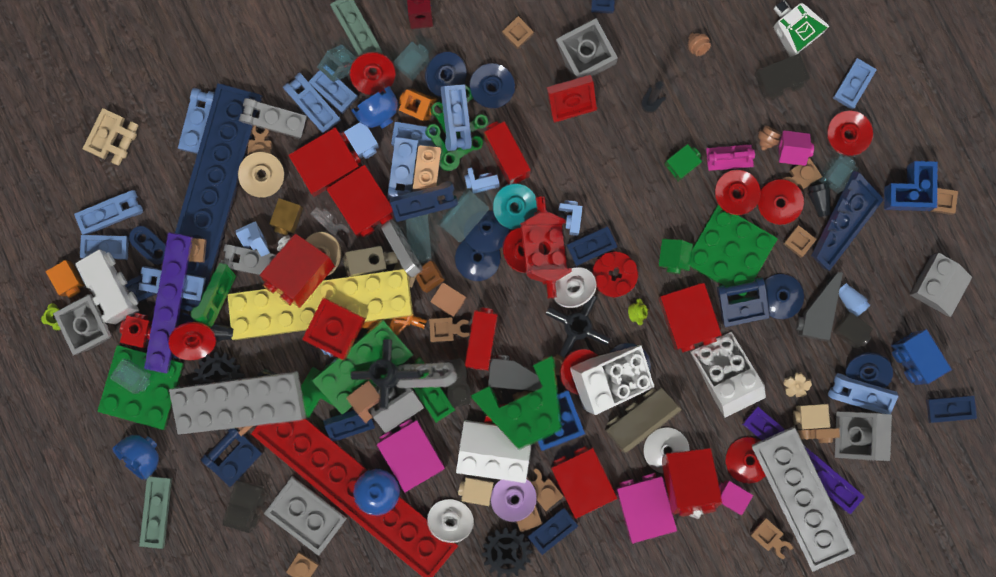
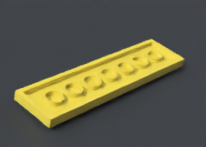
M402 269L322 281L300 308L293 303L290 306L280 299L279 293L275 292L272 294L267 289L228 294L230 325L233 328L232 340L306 331L322 298H326L366 318L364 322L413 316L409 276Z

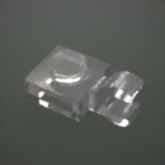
M316 207L310 213L338 242L342 241L337 236L339 230H344L347 234L350 232L345 225L334 224L332 222L334 217L325 208L320 211Z

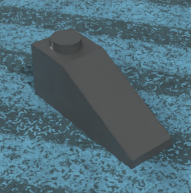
M842 272L834 273L802 313V317H798L796 323V330H799L798 336L821 341L830 340L843 275Z
M496 355V359H491L488 387L536 391L542 388L538 376L517 362L509 361L510 356Z

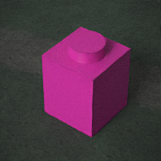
M783 131L778 146L779 163L806 166L808 158L812 157L814 153V143H811L810 134Z
M725 480L724 483L720 482L719 488L723 502L722 505L742 515L753 495L728 480Z

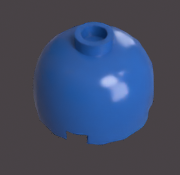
M390 86L384 88L386 93L384 91L378 92L357 105L359 110L357 108L351 110L359 122L369 128L380 125L381 129L393 122L391 118L397 112L398 103Z
M130 435L119 441L112 448L119 460L123 459L126 463L125 466L142 480H146L155 471L159 463V455L155 450L157 444L148 436L144 439L139 435Z
M368 470L359 476L354 485L353 495L355 503L360 510L369 515L378 516L386 514L395 507L399 500V483L394 475L386 470Z

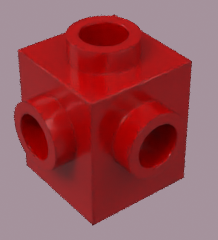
M134 313V317L126 316V319L120 325V333H122L120 343L148 349L152 321H148V316Z

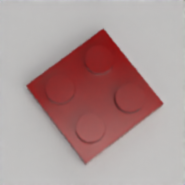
M591 75L546 87L551 117L554 123L597 110L594 83Z
M322 298L302 340L342 360H346L366 318L326 298Z

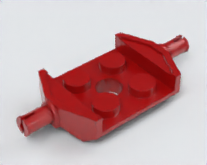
M541 196L535 198L537 212L534 213V216L520 224L526 275L530 279L543 282V285L547 287V298L550 299L557 298L556 281L572 272V268H567L562 231V225L566 223V220L546 210L545 197ZM540 243L546 247L545 255L539 251Z

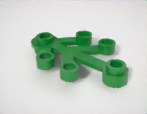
M465 85L468 94L467 102L472 99L470 87ZM437 102L431 106L430 112L437 118L446 133L443 105L441 102ZM435 106H439L441 108L440 114L435 112ZM478 115L469 123L470 133L487 126L488 119L485 115ZM478 118L483 119L484 124L482 126L477 123ZM432 124L425 129L426 136L432 140L435 147L441 148L439 167L445 171L456 169L461 157L471 151L479 150L483 146L482 139L475 136L471 138V141H478L479 145L477 148L471 145L470 149L463 150L459 148L454 151H448L439 136V126ZM430 128L436 130L435 136L430 134ZM456 132L457 139L461 137L460 132ZM447 155L452 157L451 164L446 161Z

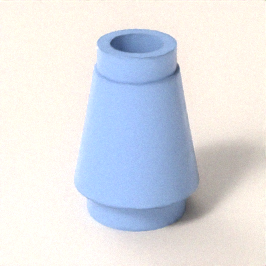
M847 283L840 288L839 297L851 315L854 314L858 317L870 307V304L867 302L868 299Z

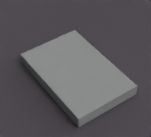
M293 476L264 513L318 556L347 519L345 515Z

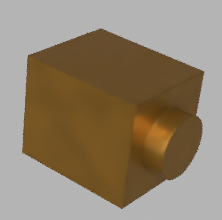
M278 198L270 225L275 227L274 231L286 236L288 232L294 234L303 208L298 204Z

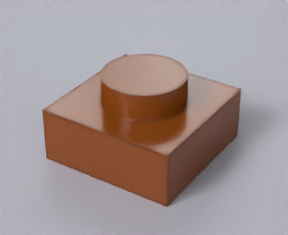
M432 260L423 265V270L416 276L420 287L426 293L445 280L436 263Z

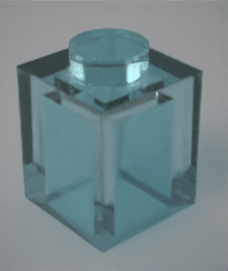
M411 42L395 59V67L413 81L429 63V51L420 43L416 45Z
M343 45L328 50L317 68L332 82H335L350 73L351 65L356 57Z
M840 155L833 161L820 181L826 182L827 186L833 191L840 193L846 187L852 172H857L859 168L855 166L856 163L851 158Z
M122 359L110 379L131 393L139 394L140 391L143 392L148 387L151 374L129 359Z

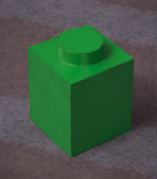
M687 144L669 158L664 165L679 182L702 163L700 160L701 154L695 147L691 148Z
M662 239L658 266L666 268L667 273L680 274L681 270L689 271L693 244L683 240Z

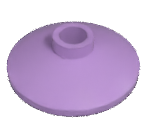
M501 479L494 486L491 493V505L494 512L503 520L510 522L521 521L528 517L534 510L537 501L535 488L527 479L526 483ZM518 496V503L513 504L512 498Z

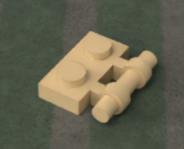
M102 108L83 149L102 159H106L108 153L111 152L114 154L111 163L119 166L122 159H125L128 154L126 151L131 141H134L137 136L135 132L139 125L130 122L128 128L125 129L122 127L125 120L123 117ZM121 134L123 138L117 148L113 146L117 135Z

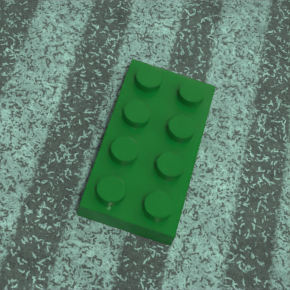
M383 319L352 345L346 360L337 357L312 378L313 383L342 415L352 407L346 397L368 381L374 388L377 386L372 379L352 380L351 371L369 370L372 363L382 360L384 339L392 340L391 362L395 365H402L413 355ZM381 374V378L384 379L388 376V374Z

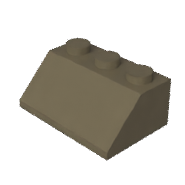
M655 388L650 389L643 395L645 399L639 404L636 401L625 409L627 413L619 418L617 415L607 423L609 427L605 431L621 452L627 453L681 411L679 406L662 388L657 390Z

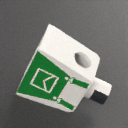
M783 0L774 8L781 18L775 24L774 30L791 58L822 35L829 27L827 23L803 3H800L792 10Z

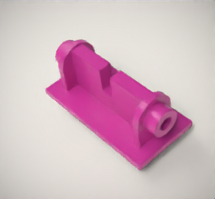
M751 144L706 148L708 171L754 167L755 151L754 149L752 150Z

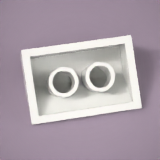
M464 420L456 473L526 483L531 445L519 450L496 424Z

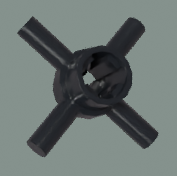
M593 295L583 305L580 312L569 316L549 306L545 315L563 323L565 332L568 335L558 354L561 357L566 358L575 341L584 339L587 336L606 346L609 343L610 337L593 329L591 320L588 317L598 297ZM581 320L584 330L574 331L571 326L572 322L575 323Z
M390 339L383 340L382 360L372 363L369 370L351 371L352 380L372 379L374 384L380 387L379 410H388L389 388L395 387L400 379H420L421 376L419 369L399 370L397 365L391 362L392 340ZM381 374H388V376L385 379L381 378Z

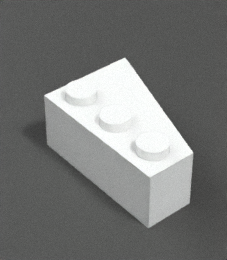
M99 249L75 263L86 287L90 288L94 295L92 299L95 305H100L104 315L101 317L105 323L116 325L126 319V316H131L139 311L137 304H139L138 299L133 292H128L125 287L127 281L121 272L117 273L113 266L116 262L109 252L106 253Z

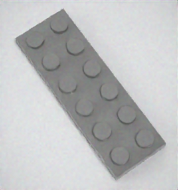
M298 372L169 389L178 435L297 421L306 418Z
M795 426L753 444L752 448L812 572L856 554Z

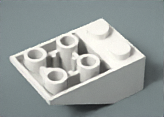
M732 332L717 338V342L703 345L691 351L724 417L766 398L764 384Z
M641 345L590 358L570 368L583 409L594 415L654 388Z

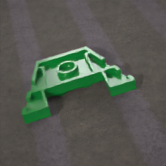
M552 356L533 365L542 388L500 408L491 387L471 395L477 405L519 450L562 430L555 360Z

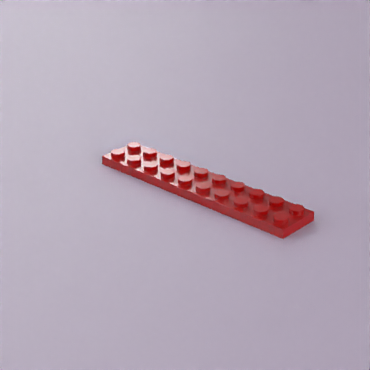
M306 418L297 421L258 425L251 433V435L422 577H433L458 547V544L455 542H444L436 538L428 527L427 518L400 496L395 507L386 514L375 516L360 510L354 500V485L359 476L368 471V469Z

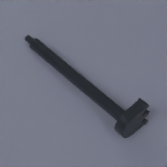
M657 81L653 90L649 87L648 92L643 97L641 107L645 112H655L662 102L665 101V97L657 99L664 86L662 81Z

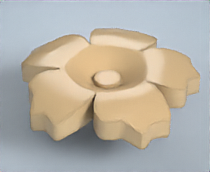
M796 372L794 378L791 376L785 378L783 382L786 386L785 393L789 397L794 395L796 397H804L807 395L806 391L810 390L812 386L811 379H806L801 372Z

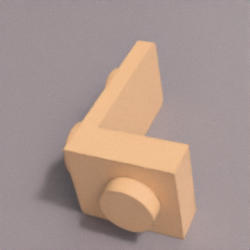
M418 146L413 192L437 186L441 148Z

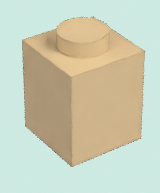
M828 404L796 406V411H793L794 424L798 426V429L830 428Z
M466 477L465 482H460L458 495L462 496V501L489 506L493 482Z

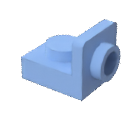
M472 167L467 168L468 175H464L467 189L472 188L473 194L500 187L497 175L492 176V173L480 175L479 179L475 180Z
M566 200L564 204H559V211L572 212V215H567L566 229H570L569 235L578 236L582 206H578V202Z
M256 221L236 230V235L244 248L251 247L253 250L257 249L261 257L270 253L265 237Z

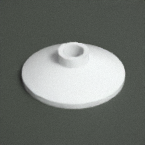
M572 268V272L556 281L557 298L554 299L559 305L567 308H574L585 304L592 298L596 290L597 284L594 275L585 268Z
M673 428L655 430L648 436L644 444L646 462L652 469L660 473H664L661 460L665 456L663 452L665 447L669 446L672 449L671 453L690 451L685 436Z
M447 499L437 502L430 509L427 523L431 533L436 538L444 542L454 543L462 541L469 536L474 525V519L470 509L465 504L457 500ZM450 522L453 524V526H447L446 523Z

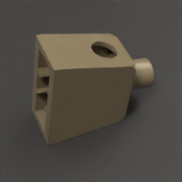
M381 246L346 252L343 257L346 276L353 277L384 272L387 265L397 264V256L393 250L383 252ZM369 258L375 259L376 264H371Z

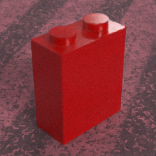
M496 121L487 126V131L484 132V140L508 185L518 184L529 178L531 169L505 121L500 124Z
M336 127L288 155L313 197L326 191L328 187L359 168L358 164L361 163L355 150L350 152L346 146L350 142L343 131L339 133Z
M365 165L326 189L357 238L359 236L364 238L374 232L373 228L380 223L383 225L387 221L394 219L391 204Z
M294 234L262 271L260 277L265 282L263 286L272 294L275 292L279 293L280 299L290 306L293 303L300 308L333 270L335 265L328 255L297 234Z
M705 283L658 298L675 350L681 348L683 353L695 349L694 344L702 341L704 346L717 342L716 337L721 336V331Z
M480 307L479 311H474L465 363L466 368L489 370L497 322V314H493V309Z
M587 446L575 450V456L569 459L563 456L553 461L554 466L550 467L575 519L617 499L592 447L588 449Z
M711 448L665 454L661 462L672 514L679 513L680 516H689L694 514L693 511L702 510V513L715 512L716 508L723 502Z

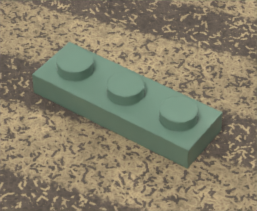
M337 0L330 4L358 56L366 52L383 54L354 0Z
M153 476L147 478L140 547L161 549L165 547L172 478Z

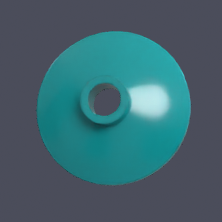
M511 184L503 187L498 191L493 201L495 218L506 228H521L520 223L534 216V213L537 212L535 194L531 189L521 184ZM513 202L518 205L516 211H512L510 208Z

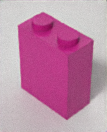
M411 419L399 425L401 430L395 434L389 431L379 437L381 442L377 444L404 492L446 468L419 421L412 422Z
M655 473L642 476V481L635 483L633 479L620 482V487H616L631 543L677 531L662 476L656 477Z

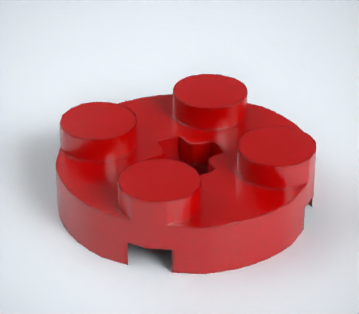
M621 252L604 254L596 261L592 270L598 291L611 298L621 297L629 293L635 287L638 279L636 263L628 255ZM616 268L619 270L618 273L621 274V278L613 281L611 280L612 276L608 274L609 271H614Z

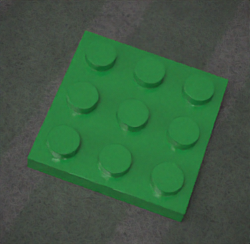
M717 205L692 248L690 268L725 287L753 282L778 238L738 215L725 212ZM741 293L737 295L744 298L746 293Z
M117 345L97 412L166 430L172 409L169 389L178 387L184 363L171 360L168 373L144 369L147 353Z

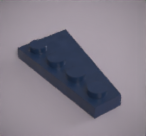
M852 172L811 255L828 271L831 270L884 200L859 172Z

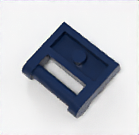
M762 277L756 278L755 281L730 287H725L724 285L717 287L724 327L770 318L766 288ZM757 290V296L728 301L727 296Z
M229 428L227 430L229 433L208 455L205 454L200 459L229 487H232L263 454L245 435L241 436L237 428ZM234 439H237L240 444L218 465L215 460Z

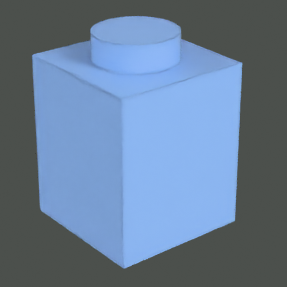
M361 122L344 131L360 159L362 157L367 159L377 152L376 149L379 148L378 143L369 128Z

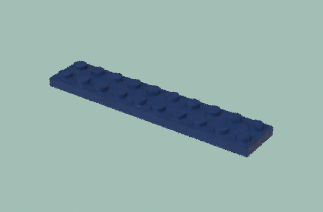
M218 83L175 230L177 234L206 240L205 263L189 262L187 274L206 277L204 292L211 281L238 186L239 166L246 157L248 143L252 136L253 125L239 121L240 114H243L245 108L243 102L246 98L261 103L263 97L260 94ZM253 110L252 117L257 118L258 110ZM182 298L180 309L192 311L195 307L199 306L201 301Z

